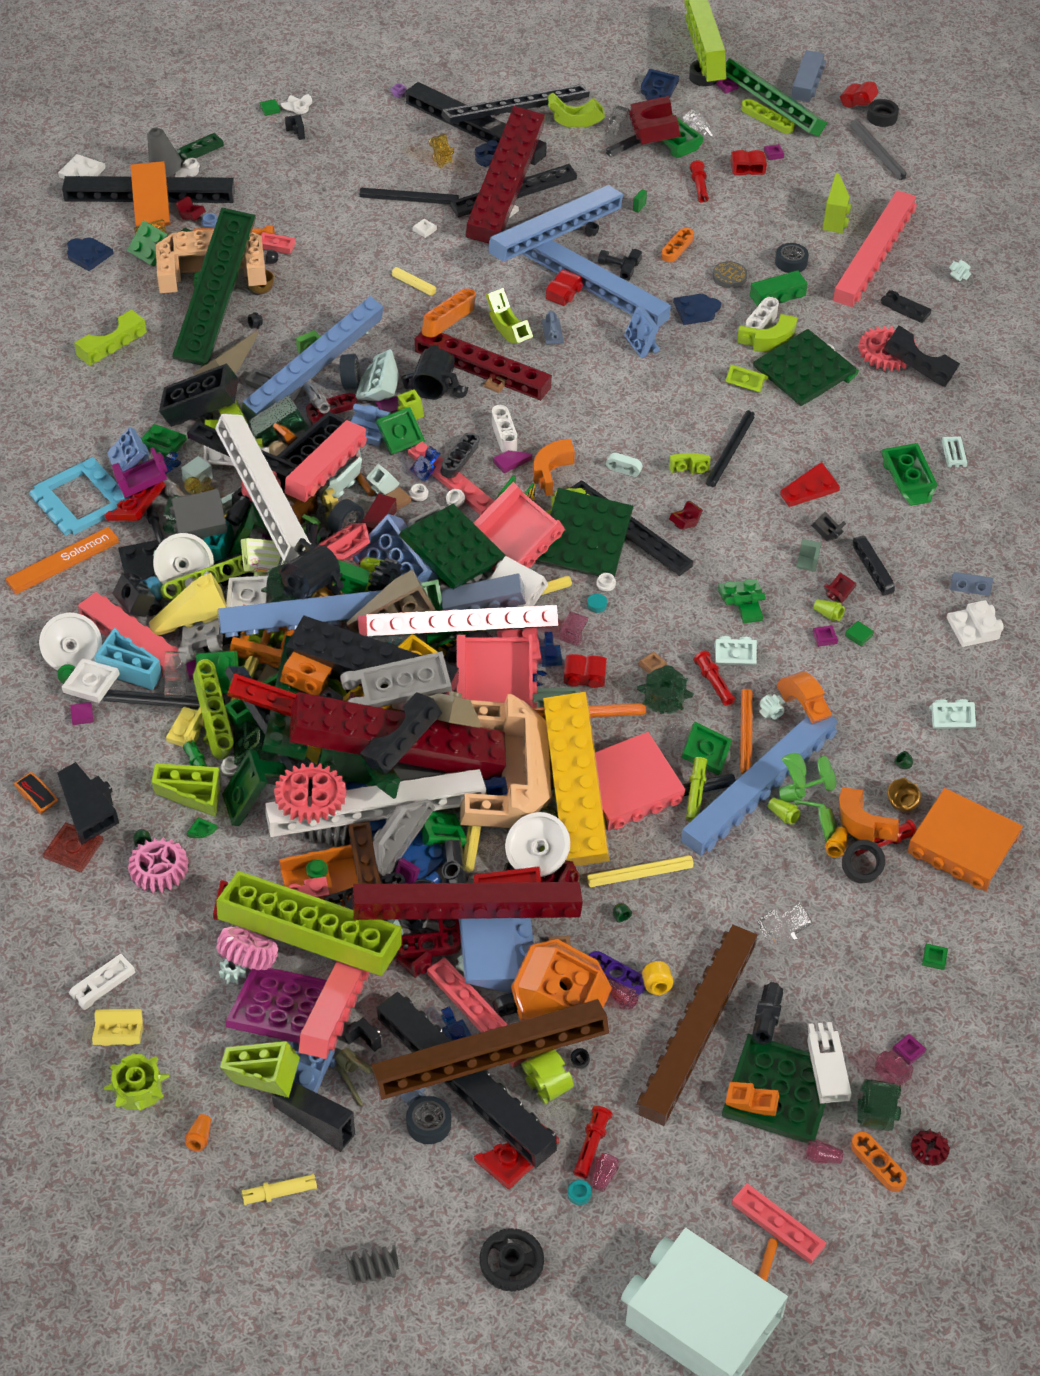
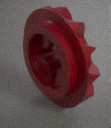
M931 1128L927 1131L920 1130L918 1134L913 1136L911 1141L913 1156L925 1165H939L949 1155L950 1147L947 1138H944L940 1132H933ZM935 1141L934 1148L926 1153L927 1144Z

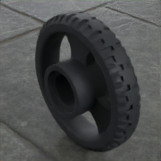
M517 1228L503 1229L493 1233L484 1242L479 1257L480 1269L485 1279L491 1285H494L495 1288L510 1292L524 1290V1288L534 1284L543 1271V1249L538 1240L533 1235H530V1233ZM508 1239L521 1240L528 1244L532 1251L524 1253L523 1248L519 1244L508 1243ZM492 1248L500 1252V1269L496 1272H492L488 1264V1256ZM509 1257H514L517 1259V1261L508 1262L506 1259ZM524 1265L533 1268L532 1272L525 1278L510 1281L509 1276L520 1274Z

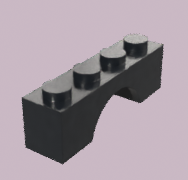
M899 325L883 349L943 387H946L960 363L946 354L939 357H931L922 353L915 345L914 334Z
M416 692L403 706L405 719L401 726L387 736L373 738L361 751L360 755L369 768L387 775L442 714L433 698Z

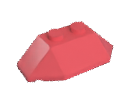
M351 523L319 543V545L326 546L334 553L338 560L348 563L370 543L366 523Z

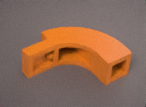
M571 439L558 440L546 445L537 453L534 459L533 481L534 483H539V487L544 490L545 496L553 495V480L550 472L557 467L574 464L575 451Z
M801 671L781 678L776 686L784 701L788 702L797 698L812 724L832 716L823 698L825 694L823 688L808 672Z
M842 787L839 796V816L842 826L847 829L849 834L859 840H869L874 842L875 838L897 841L899 836V819L867 813L863 810L864 790Z

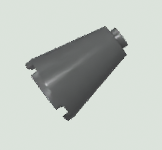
M158 127L150 129L147 133L149 163L164 161L166 176L175 174L181 169L182 159L163 129Z

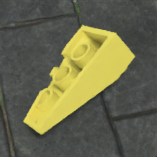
M212 573L201 576L193 581L150 620L149 626L151 631L158 636L173 632L180 626L185 625L189 628L195 622L203 621V623H208L217 619L218 608H226L227 606L222 588Z

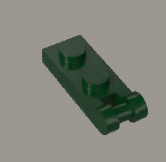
M212 133L177 149V153L184 162L188 158L196 159L223 147L224 142L218 135Z

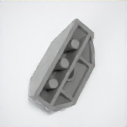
M426 799L397 806L395 811H391L387 816L384 827L376 832L373 847L377 868L381 876L391 874L435 809L430 800Z

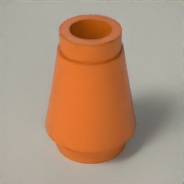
M198 1115L185 1135V1145L188 1149L199 1152L208 1145L212 1121L208 1115Z

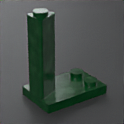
M253 502L247 511L243 524H240L235 534L228 557L242 552L241 539L248 538L252 529L271 537ZM317 535V541H318V542L320 541V538H321V536H319V535Z
M321 748L317 766L322 764V769L330 766V772L336 770L337 776H342L344 781L374 785L391 798L395 799L397 797L400 778L393 768L385 775L369 768L361 755Z
M248 751L222 793L232 826H240L266 784L276 785V781H280V775L286 776L285 770L287 768L284 763L260 760L257 751Z

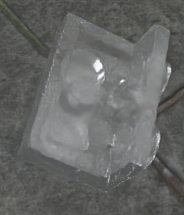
M693 108L679 118L702 136L705 133L709 137L713 136L710 132L712 128L707 121L703 122L705 119L700 112L696 113Z

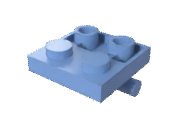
M637 306L624 336L640 357H646L650 348L654 353L660 350L655 339L659 327L643 306Z
M355 403L353 411L356 412L350 422L366 428V443L380 446L383 437L375 421L390 415V412L379 410V407Z
M131 427L121 435L119 440L107 452L111 464L119 462L123 471L136 466L140 460H142V463L149 460V452L146 445L143 444L136 430Z
M288 1041L300 1056L294 1082L317 1093L328 1066L333 1068L336 1065L335 1058H333L335 1050H330L327 1059L299 1053L300 1043Z

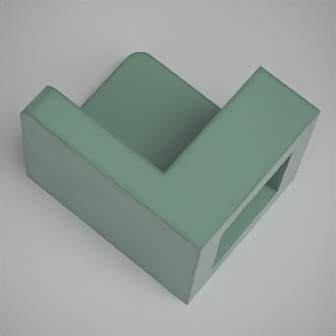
M802 539L797 562L798 569L816 572L821 542Z

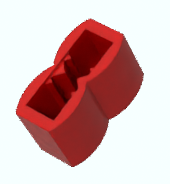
M868 81L862 85L854 83L844 90L840 95L842 105L848 108L856 105L866 106L873 101L879 91L875 82Z
M736 150L731 152L730 164L734 175H763L766 173L767 162L763 151L752 150L747 152Z
M564 269L561 270L556 278L547 286L546 299L565 306L568 302L570 303L577 292L579 293L583 287L582 276Z
M579 654L566 655L564 684L572 687L586 685L591 688L604 687L607 658L602 656L586 657Z

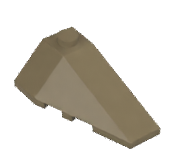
M256 331L207 365L193 372V374L197 375L226 363L236 373L256 340L258 332Z
M412 569L394 579L346 623L352 632L359 634L358 616L431 612L435 608Z
M449 691V695L439 693L428 696L435 700L442 712L437 720L480 728L481 723L471 701L461 698L462 693ZM408 701L393 704L392 708L404 711L403 706Z

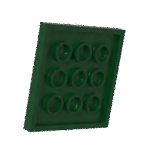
M809 329L753 361V366L758 371L767 375L771 382L800 406L810 402L844 381L850 375L856 373L855 366Z
M558 488L550 516L556 521L559 520L565 531L559 539L549 546L545 553L538 557V562L598 577L603 573H610L615 578L634 506Z
M454 504L401 530L399 537L452 590L497 566L506 556Z
M748 1033L732 1082L753 1083L755 1089L778 1090L780 1096L776 1116L743 1111L728 1106L726 1103L724 1104L721 1116L814 1146L826 1103H820L810 1052L775 1041L766 1045L757 1044L756 1040L752 1038V1034Z

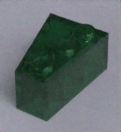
M289 395L247 421L255 439L262 438L263 447L279 439L273 428L275 423L288 428L293 434L309 429Z

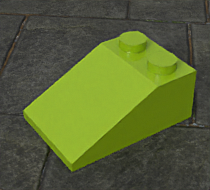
M835 173L826 203L823 230L843 234L844 228H848L849 218H847V214L850 215L852 204H849L850 196L839 173Z

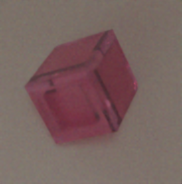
M570 611L560 627V640L579 646L582 641V631L588 622V617Z

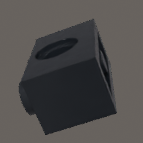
M122 573L112 594L128 614L146 617L155 596L139 575Z

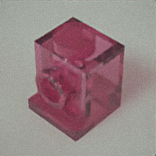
M893 1050L889 1052L883 1051L877 1057L874 1070L892 1091L911 1079L914 1067L912 1065L907 1067L904 1059L899 1055L897 1056Z

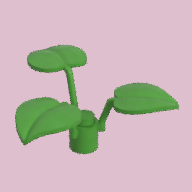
M799 753L787 754L781 760L787 766L794 783L780 787V798L789 803L794 802L795 805L802 804L819 807V819L825 842H827L837 828L831 808H826L825 804L803 801L801 799L805 797V788L822 782L827 791L835 789L836 775L831 767V763L827 756H821L818 759V771L821 778L805 784L807 770L803 757Z

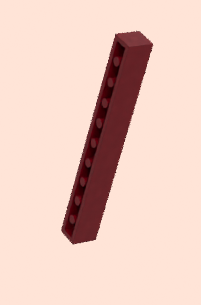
M580 882L353 884L352 902L354 920L580 918L583 899Z

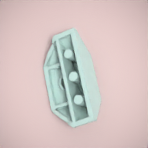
M391 349L373 358V363L368 366L360 379L356 393L357 400L381 401L394 396L399 373Z
M360 449L354 457H351L343 467L341 466L333 477L329 478L330 486L327 489H334L335 493H332L334 498H339L344 494L343 489L345 487L349 488L356 482L355 478L360 474L362 463Z

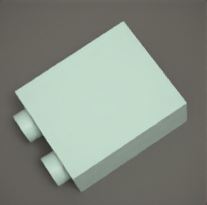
M686 1227L675 1242L665 1236L659 1242L650 1258V1263L656 1266L646 1280L638 1274L635 1275L622 1294L621 1301L628 1305L625 1325L698 1376H742L782 1319L788 1296Z

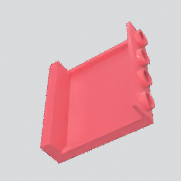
M514 482L474 522L507 557L527 568L533 566L535 560L545 553L549 546L559 539L565 531L559 520L556 521L525 495Z
M457 635V667L459 668L457 692L462 693L461 698L504 703L507 694H512L525 701L532 708H537V702H533V694H537V682H533V674H537V661H532V653H537V641H532V635H529V637L466 638L465 635Z
M649 732L595 752L603 814L607 821L606 829L608 831L614 828L620 829L626 823L640 821L648 814H657L663 808L670 805L677 806L683 801L685 788Z

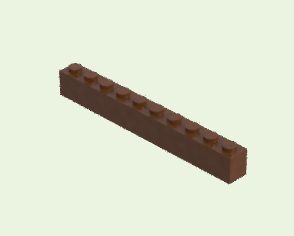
M733 924L729 932L725 931L720 941L722 945L720 949H715L711 959L713 961L712 965L706 966L702 977L704 980L702 984L698 983L694 990V1000L688 1001L684 1011L686 1014L684 1019L680 1018L675 1027L676 1034L674 1037L670 1036L665 1049L667 1052L665 1056L660 1055L656 1064V1068H658L656 1073H651L646 1084L648 1087L645 1093L641 1092L636 1105L639 1106V1116L665 1126L756 946L758 934Z
M596 999L371 1064L375 1085L381 1100L606 1035L609 1034L607 1014L599 1000Z

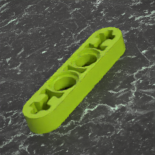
M752 99L742 101L741 110L745 114L784 134H790L794 131L795 123L787 117Z

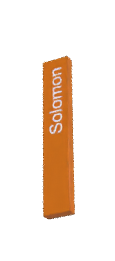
M106 527L5 578L6 583L17 595L119 543V538L109 527Z

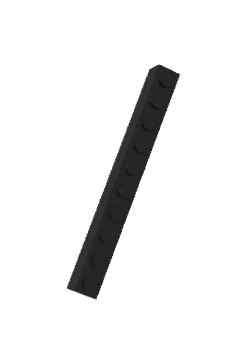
M420 82L415 83L406 90V104L445 123L448 122L442 117V110L466 105ZM487 116L455 124L450 123V125L487 143L491 140L499 143L506 123ZM539 140L530 164L536 165L546 157V142Z
M64 177L62 186L64 202H134L131 177ZM166 177L169 203H177L186 196L190 197L192 203L234 202V178Z
M398 991L376 1007L378 1020L412 1053L454 1041V1039H449L445 1036L440 1026L432 1024L422 1010L418 1011L412 1001L407 996L403 997ZM487 1070L444 1082L535 1168L557 1151V1137L550 1128H545L534 1113H529L524 1109L523 1104L518 1098L511 1097L504 1085L496 1083Z

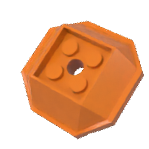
M559 939L534 944L528 948L511 989L518 1008L519 1020L523 1021L596 999L599 1000L604 1008L612 987L598 960ZM559 983H564L567 987V990H563L560 987Z

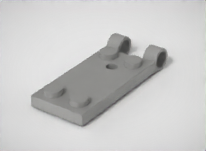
M220 583L219 585H220V587L222 588L223 595H224V588H223L222 584ZM217 618L208 623H203V621L195 622L189 628L185 625L183 626L182 647L178 649L183 663L195 660L194 650L207 645L211 653L223 650V634H220L219 619Z
M442 651L357 671H347L340 676L342 687L347 690L354 689L362 683L364 697L351 698L348 702L374 707L409 701L416 692L431 696L452 691ZM382 684H387L388 687H387V688H381V685H382Z

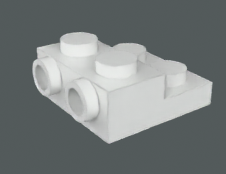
M986 600L967 604L965 610L947 614V619L962 647L1000 639L1003 623L1001 619H996L994 606L988 605Z

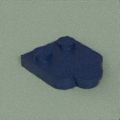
M649 69L641 83V93L645 95L646 100L666 96L670 98L679 82V76Z
M90 237L71 239L67 243L68 259L87 271L92 270L114 254L112 248Z
M705 294L676 297L673 300L683 325L711 321L715 318V313L721 308V302L718 299L710 298Z

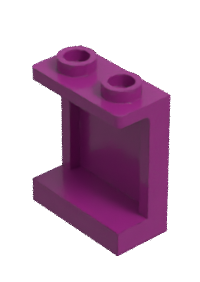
M154 447L151 448L154 458L125 471L122 470L119 462L111 465L117 483L125 498L167 480L165 472L168 469L160 452L156 453Z

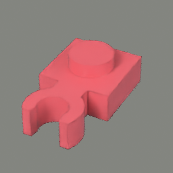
M326 876L304 880V886L298 884L289 886L291 889L323 900L329 896Z

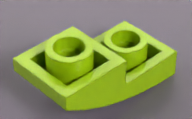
M698 453L670 455L669 469L671 473L683 472L688 469L691 474L704 473L710 469L711 457L710 455Z

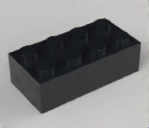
M226 363L163 388L159 412L170 427L183 424L188 420L199 418L204 414L215 412L220 408L231 406L235 403L239 379Z

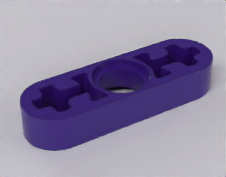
M594 951L589 954L590 957L601 961L599 964L609 983L635 996L645 991L642 974L600 951ZM612 970H619L622 972V976L616 978L611 976L610 972ZM636 981L640 982L639 985H636L635 987L632 986V983H635Z

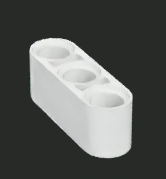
M773 297L765 298L748 317L745 326L767 329L777 317L778 300Z
M496 405L492 408V426L500 450L503 453L508 450L517 451V432L509 410L504 405Z

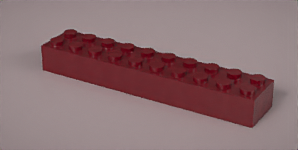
M513 106L468 219L466 238L489 244L490 237L505 230L542 134L545 114Z
M298 692L291 707L290 742L360 755L361 751L373 738L384 737L396 731L405 719V712ZM436 720L398 762L454 773L480 769L482 778L498 781L506 767L505 732Z

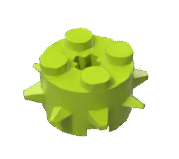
M132 1053L122 1058L119 1065L112 1064L110 1066L112 1083L104 1086V1090L114 1091L117 1098L115 1107L119 1108L122 1106L127 1110L142 1111L156 1104L159 1099H163L162 1081L170 1076L166 1073H159L157 1067L158 1057L154 1056L148 1059L145 1058V1055Z

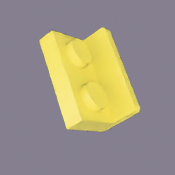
M183 707L166 736V741L182 747L188 741H190V744L191 741L197 742L202 726L205 727L201 708L199 707L197 711Z

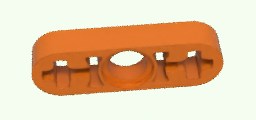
M690 228L680 229L662 249V260L674 262L694 240V231Z
M866 1132L856 1133L851 1141V1149L889 1191H901L907 1180L906 1173L870 1134ZM865 1141L867 1145L866 1147L863 1145L859 1147L858 1142L863 1143ZM880 1157L884 1160L885 1165L877 1167L872 1163V1159ZM891 1176L893 1178L899 1177V1182H891Z

